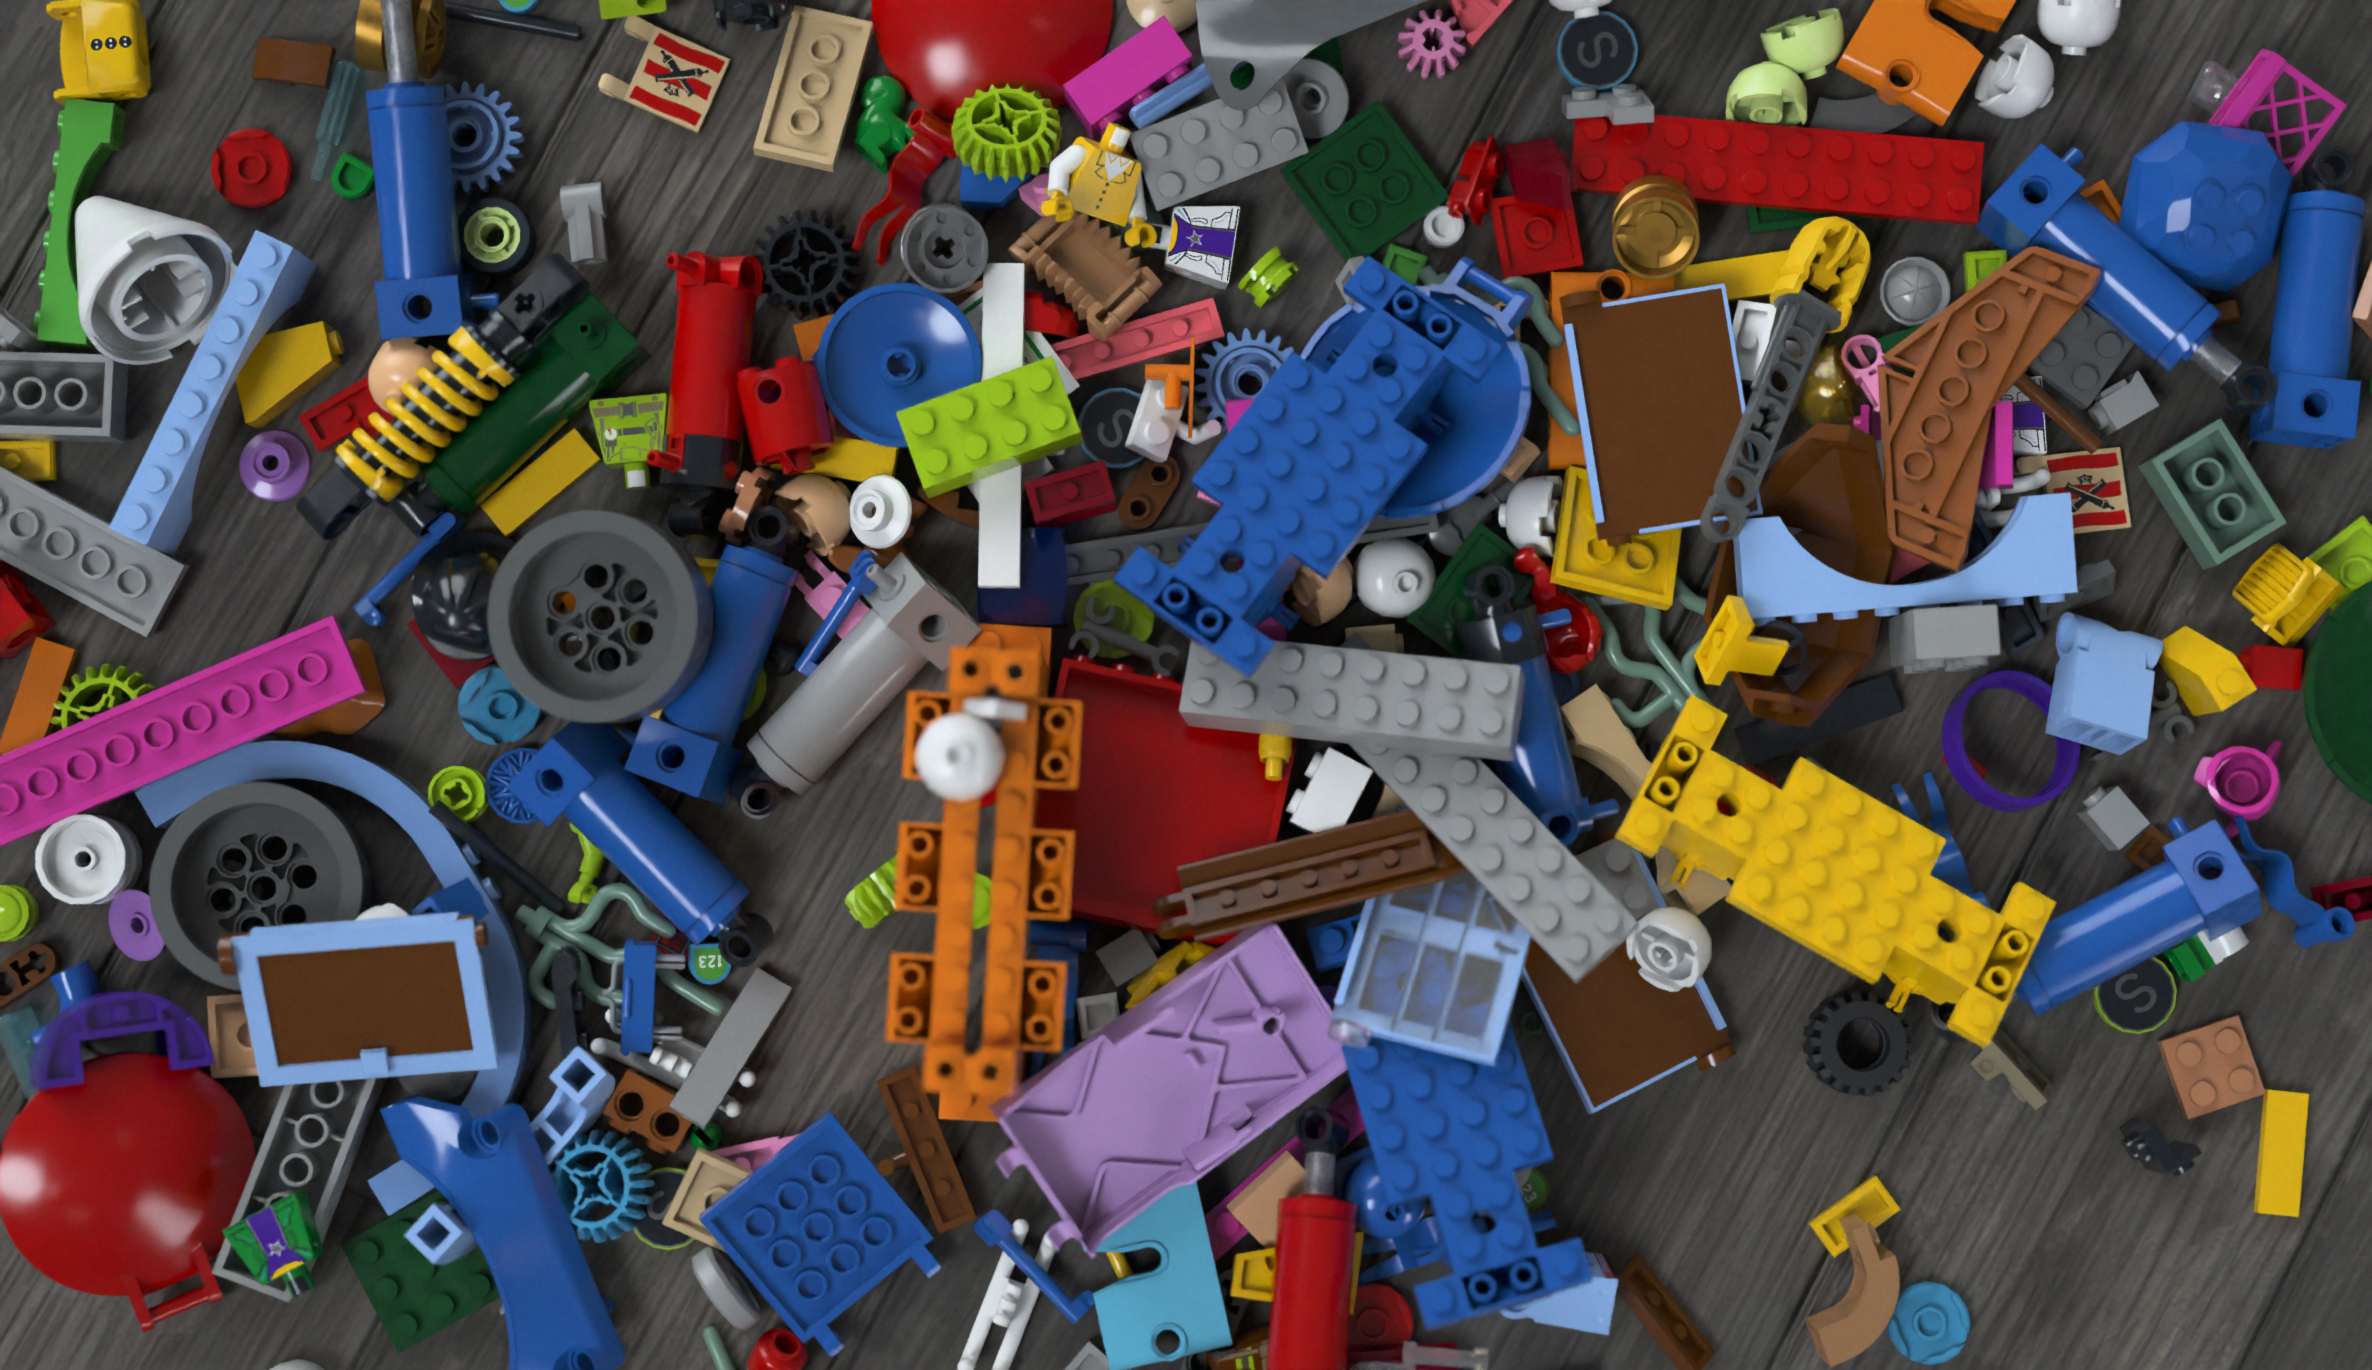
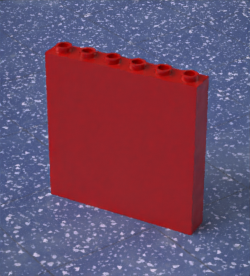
M1074 655L1072 659L1063 658L1054 700L1082 701L1077 789L1038 788L1034 830L1074 832L1069 916L1159 935L1157 927H1159L1160 923L1168 919L1171 920L1172 918L1188 915L1187 908L1185 907L1179 913L1157 916L1153 913L1151 906L1157 898L1182 892L1177 872L1178 866L1276 843L1298 738L1292 737L1291 757H1289V762L1283 764L1282 779L1278 781L1265 779L1266 763L1260 761V755L1258 754L1260 734L1188 726L1179 713L1183 684L1176 683L1175 677L1171 675L1163 676L1158 673H1153L1152 677L1136 674L1137 670L1123 664H1113L1112 668L1096 665L1097 661L1095 659L1082 655ZM1192 930L1184 936L1173 937V939L1187 942L1195 941ZM1242 931L1198 942L1219 948Z

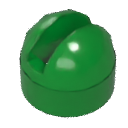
M710 1120L705 1130L702 1129L714 1141L710 1147L697 1134L696 1131L700 1128L699 1126L694 1124L690 1130V1143L696 1150L699 1146L712 1151L717 1149L723 1142V1129L714 1120Z

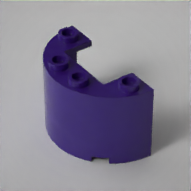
M104 992L73 1003L58 1014L46 1027L37 1042L32 1056L30 1087L47 1089L84 1083L80 1049L81 1040L153 1030L157 1055H168L170 1070L214 1065L215 1062L210 1043L199 1024L192 1016L188 1015L173 1002L142 992Z

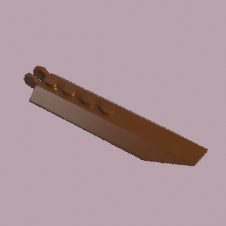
M1406 810L1178 866L1177 872L1182 892L1157 898L1151 906L1153 913L1157 916L1179 913L1186 907L1188 915L1163 921L1157 927L1158 934L1163 939L1184 936L1192 930L1195 941L1198 942L1441 882L1468 872V870L1411 810Z

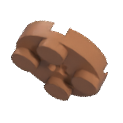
M759 466L751 473L745 470L741 474L735 488V493L739 494L733 510L728 508L719 524L718 530L726 533L725 540L741 548L748 544L749 540L743 538L748 529L749 519L757 509L769 505L774 490L767 487L768 480L776 481L775 473Z

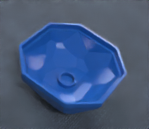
M2180 121L2133 156L2118 226L2192 288L2227 293L2248 280L2275 258L2294 178L2262 131Z

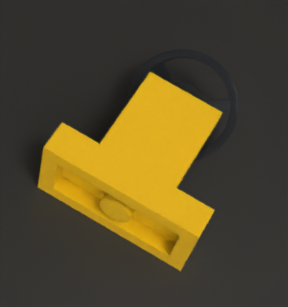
M1727 595L1693 656L1705 684L1720 686L1728 671L1772 676L1773 674L1789 675L1798 671L1808 655L1807 641L1799 629L1783 621H1769L1763 626H1759L1753 635L1749 636L1755 625L1743 598ZM1769 628H1779L1791 633L1794 638L1786 641L1780 637L1766 638L1759 633ZM1800 644L1802 649L1801 660L1794 666L1784 668L1783 663L1790 655L1791 649Z

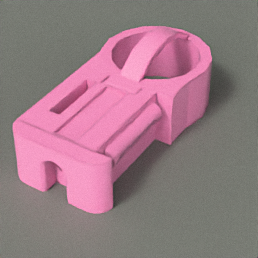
M1856 335L1845 342L1841 358L1845 370L1852 376L1856 385L1860 384L1873 406L1875 416L1881 418L1877 364L1891 370L1893 369L1889 363L1881 358L1884 354L1880 343L1874 337ZM1860 345H1869L1875 348L1877 358L1872 365L1867 360ZM1852 350L1863 369H1857L1849 363L1848 355Z

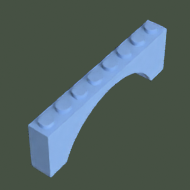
M258 230L255 231L109 529L145 546L175 555L192 521V497L195 480L206 443L220 409L233 383L257 344L277 319L301 300L317 267V264L292 246Z
M2071 493L2020 496L2013 513L2003 529L1982 552L1962 565L1959 573L1951 571L1933 579L1903 585L1873 584L1851 578L1831 569L1809 554L1795 540L1779 516L1746 519L1739 535L1733 538L1737 596L1743 598L1755 626H1763L1769 621H1776L1775 617L1792 616V623L1817 621V613L1833 612V620L1858 618V610L1874 609L1875 616L1900 615L1899 607L1915 606L1916 609L1941 608V603L1957 602V607L1981 606L1982 600L1998 599V606L2024 605L2023 597L2039 596L2040 603L2065 601V593L2078 592Z

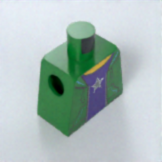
M305 1190L293 1193L222 1230L227 1240L260 1284L265 1285L283 1277L293 1298L316 1287L305 1264L324 1255V1250Z

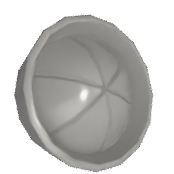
M1906 257L1895 262L1885 272L1880 284V299L1885 311L1895 321L1907 326H1919L1927 323L1947 308L1950 301V283L1945 272L1935 262L1923 257Z

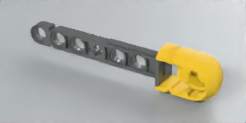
M1832 216L1813 220L1798 233L1787 253L1779 273L1780 278L1775 283L1770 295V303L1775 308L1781 310V314L1751 384L1752 394L1715 481L1714 495L1708 498L1701 515V531L1704 537L1711 542L1724 543L1741 532L1750 511L1745 506L1755 499L1789 413L1795 410L1825 333L1832 334L1842 331L1849 322L1853 312L1852 306L1856 303L1869 272L1871 252L1865 234L1847 219ZM1809 274V284L1823 293L1829 288L1832 289L1827 303L1801 289L1803 282L1807 281ZM1788 337L1795 338L1801 345V355L1799 357H1794L1788 353L1785 345ZM1773 372L1781 373L1787 380L1785 392L1776 390L1772 385L1771 376ZM1765 409L1767 411L1766 418L1771 422L1760 428L1764 416L1759 411ZM1744 442H1751L1758 449L1759 456L1756 462L1748 461L1743 455L1742 447ZM1730 477L1738 478L1744 485L1742 498H1737L1730 493L1728 489ZM1716 512L1723 513L1728 518L1730 527L1727 534L1720 533L1715 528L1713 518Z

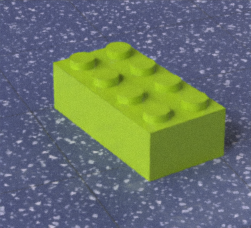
M1053 355L896 412L920 481L928 498L1084 442Z

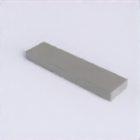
M757 967L672 1100L669 1109L705 1130L788 998L792 988Z

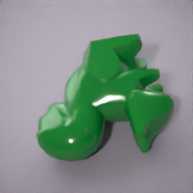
M886 75L874 76L867 80L866 84L862 87L860 91L862 96L859 103L865 110L857 121L856 138L853 141L859 154L881 175L887 171V158L892 153L898 154L901 152L915 133V131L908 127V123L904 122L897 115L905 104V89L897 80Z

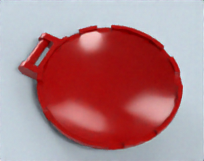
M872 0L871 2L874 36L879 52L893 78L904 87L905 91L915 102L937 116L952 122L954 121L956 109L962 107L964 98H974L976 89L985 93L988 92L991 84L997 89H1004L1007 83H1009L1012 89H1019L1022 85H1025L1028 93L1039 90L1042 99H1050L1053 109L1061 108L1065 103L1063 85L1103 58L1109 41L1113 16L1112 0Z
M139 1051L116 1052L82 1061L84 1083L38 1089L35 1092L36 1095L22 1112L16 1115L2 1143L0 1156V1214L11 1240L32 1266L55 1282L73 1290L101 1296H128L141 1330L145 1333L154 1329V1324L207 1301L213 1304L223 1300L209 1261L222 1248L225 1240L222 1230L230 1227L256 1156L250 1128L241 1109L229 1092L211 1076L201 1071L198 1067L170 1070L168 1055L141 1054ZM199 1274L203 1286L147 1308L144 1296Z

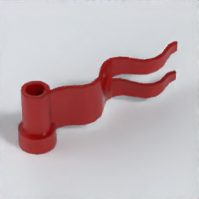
M918 107L911 113L908 119V127L915 131V133L891 164L889 188L881 202L869 209L861 218L857 226L855 240L851 246L852 249L859 252L872 225L878 219L895 211L902 204L899 212L885 224L881 231L876 263L881 266L884 265L893 237L904 227L908 219L921 208V190L928 175L940 164L944 156L950 159L958 157L953 146L951 130L953 123L944 122L923 107Z

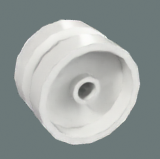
M73 815L52 824L42 834L36 848L35 869L42 886L54 898L69 904H107L112 902L119 893L130 890L135 885L142 869V849L136 835L119 820L102 815ZM89 854L91 856V862H87V857Z

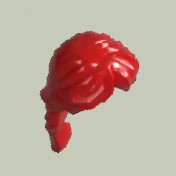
M1523 546L1516 552L1513 562L1519 572L1534 575L1532 595L1533 604H1536L1538 615L1567 608L1572 616L1570 624L1544 631L1549 649L1546 655L1550 671L1564 674L1580 671L1588 666L1590 661L1594 660L1600 650L1604 629L1600 623L1599 616L1595 611L1589 609L1584 601L1575 598L1570 593L1559 590L1557 584L1550 583L1552 567L1546 565L1541 560L1533 546Z

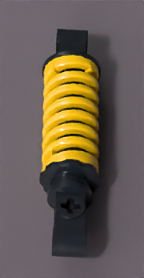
M557 252L545 258L537 269L498 308L493 306L488 311L489 317L485 318L483 323L476 325L465 319L461 323L462 326L448 338V344L454 351L449 356L440 350L435 351L432 354V360L438 367L431 372L425 366H420L416 370V375L422 382L417 387H414L410 382L401 384L400 390L406 396L401 403L393 397H388L385 400V407L395 418L388 423L378 413H372L368 420L379 432L374 438L370 437L361 428L353 431V438L363 447L358 454L353 451L357 447L349 439L329 451L337 465L315 487L308 490L299 499L296 506L297 511L323 540L328 541L341 535L373 500L387 508L392 503L391 500L403 489V481L400 475L407 478H415L420 471L417 460L429 463L435 458V450L432 444L446 447L451 442L450 432L447 428L457 432L463 431L467 426L463 412L471 416H478L483 410L479 397L492 401L498 396L499 392L495 381L504 388L522 376L516 364L518 358H521L524 352L530 354L536 348L534 343L546 331L552 328L555 322L572 306L584 298L590 288V282L562 253ZM522 297L526 299L524 302L520 300ZM534 306L535 310L531 312L530 309Z

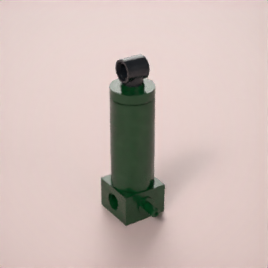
M589 290L581 301L572 306L555 322L552 328L547 331L548 333L535 344L536 348L530 354L526 353L516 362L522 374L519 379H515L504 388L496 381L495 384L499 392L498 396L492 401L480 397L479 399L483 407L482 412L478 416L463 413L467 421L465 429L457 432L447 428L450 432L451 442L446 447L432 444L435 450V458L431 462L425 463L417 460L419 469L424 475L422 477L423 480L421 482L415 481L407 486L394 498L389 506V509L417 538H422L429 533L427 528L443 513L448 512L447 507L454 505L462 513L469 516L480 503L487 499L602 388L612 394L652 356Z

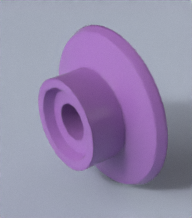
M281 429L266 430L255 435L245 445L239 460L240 476L246 488L258 498L267 501H283L298 494L307 484L312 470L311 455L306 444L297 435ZM273 457H277V468L269 471L267 467L268 461Z
M125 890L119 893L113 899L108 914L109 929L114 942L125 955L134 960L149 961L154 959L162 951L165 943L153 919L150 896L138 890Z

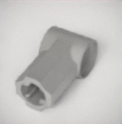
M595 182L561 186L560 201L564 220L568 222L571 262L574 265H596L607 262L608 252L604 218H607V200L603 183Z

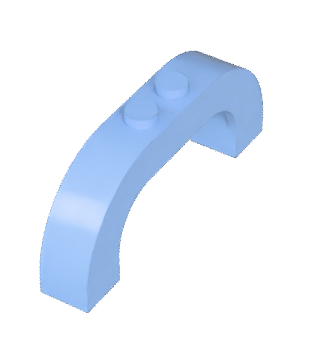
M577 1046L549 1076L558 1085L549 1103L530 1123L548 1169L557 1167L554 1159L559 1156H565L563 1148L575 1144V1135L587 1133L605 1109L614 1091L615 1078L580 1046ZM451 1203L446 1205L432 1204L404 1235L433 1264L437 1265L453 1262L479 1245L471 1230Z

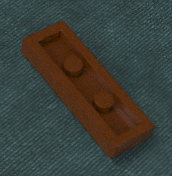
M1640 1255L1628 1260L1616 1274L1618 1278L1617 1293L1678 1370H1702L1716 1351Z

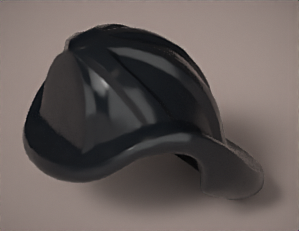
M489 531L464 532L436 544L419 560L411 579L412 605L421 633L437 651L462 661H479L494 656L487 621L490 591L500 565L517 543L515 540Z

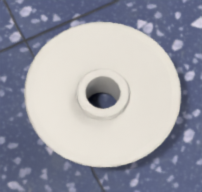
M888 475L870 477L858 486L850 500L851 528L856 537L866 546L876 549L887 548L897 543L906 533L911 521L912 505L906 488L897 479ZM876 506V513L873 516L872 509Z

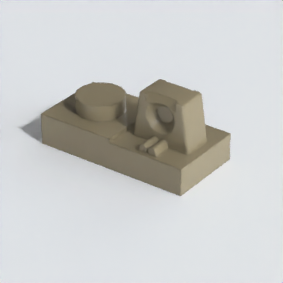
M1999 1026L1990 1044L1984 1048L1981 1047L1970 1063L1986 1081L2004 1073L2008 1077L2007 1080L2010 1082V1088L2015 1096L2022 1102H2028L2035 1110L2049 1100L2054 1085Z

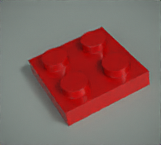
M1514 195L1492 199V205L1489 210L1502 280L1515 276L1526 278L1544 275L1551 272L1578 269L1584 266L1573 203L1572 209L1560 210L1516 200Z

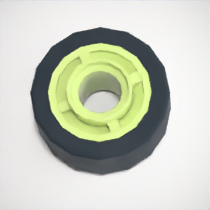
M484 198L471 203L460 214L458 231L461 258L475 272L489 278H506L520 272L530 262L535 251L536 233L531 220L514 203L502 198ZM502 229L504 231L503 241L495 247L487 246L488 234L493 230Z

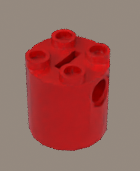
M792 356L775 361L776 368L762 371L761 367H753L739 371L737 373L738 382L736 385L755 464L759 466L781 464L784 475L798 474L814 469L816 466L813 456L825 453L836 446L817 366L811 360L800 362L799 356Z

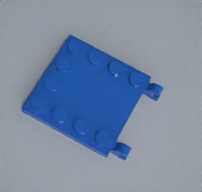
M830 1110L699 1215V1220L803 1344L814 1336L831 1357L845 1346L842 1343V1338L829 1323L910 1257L914 1259L928 1278L942 1268L939 1260L926 1246L934 1238L932 1233L885 1176L878 1172L875 1164Z

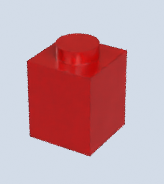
M2252 645L2243 647L2241 654L2237 655V659L2257 690L2291 692L2301 689L2303 649Z

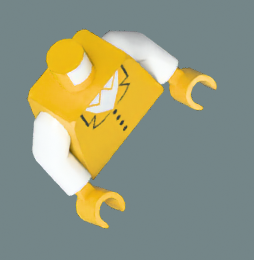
M1109 122L1100 143L1080 136L1075 139L1070 147L1052 160L1049 169L1048 186L1044 192L1051 199L1045 200L1042 203V213L1046 216L1057 213L1055 218L1057 222L1071 219L1074 210L1123 227L1128 222L1132 224V228L1126 231L1124 239L1129 246L1139 245L1140 236L1143 248L1154 245L1157 239L1156 231L1150 224L1143 223L1147 220L1141 163L1123 151L1131 131L1121 125Z

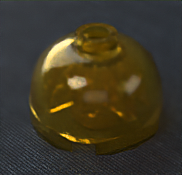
M1835 344L1819 348L1795 407L1798 408L1801 417L1812 426L1815 423L1847 425L1853 423L1852 419L1855 416L1849 381L1844 378L1841 370L1844 364Z

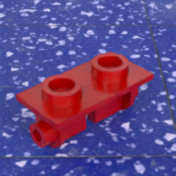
M1493 136L1488 137L1486 144L1481 141H1474L1471 146L1466 148L1458 174L1460 177L1470 178V180H1455L1450 197L1446 203L1450 216L1460 219L1463 218L1464 214H1469L1476 227H1480L1485 212H1488L1492 205L1494 186L1497 178L1502 176L1505 168V157Z

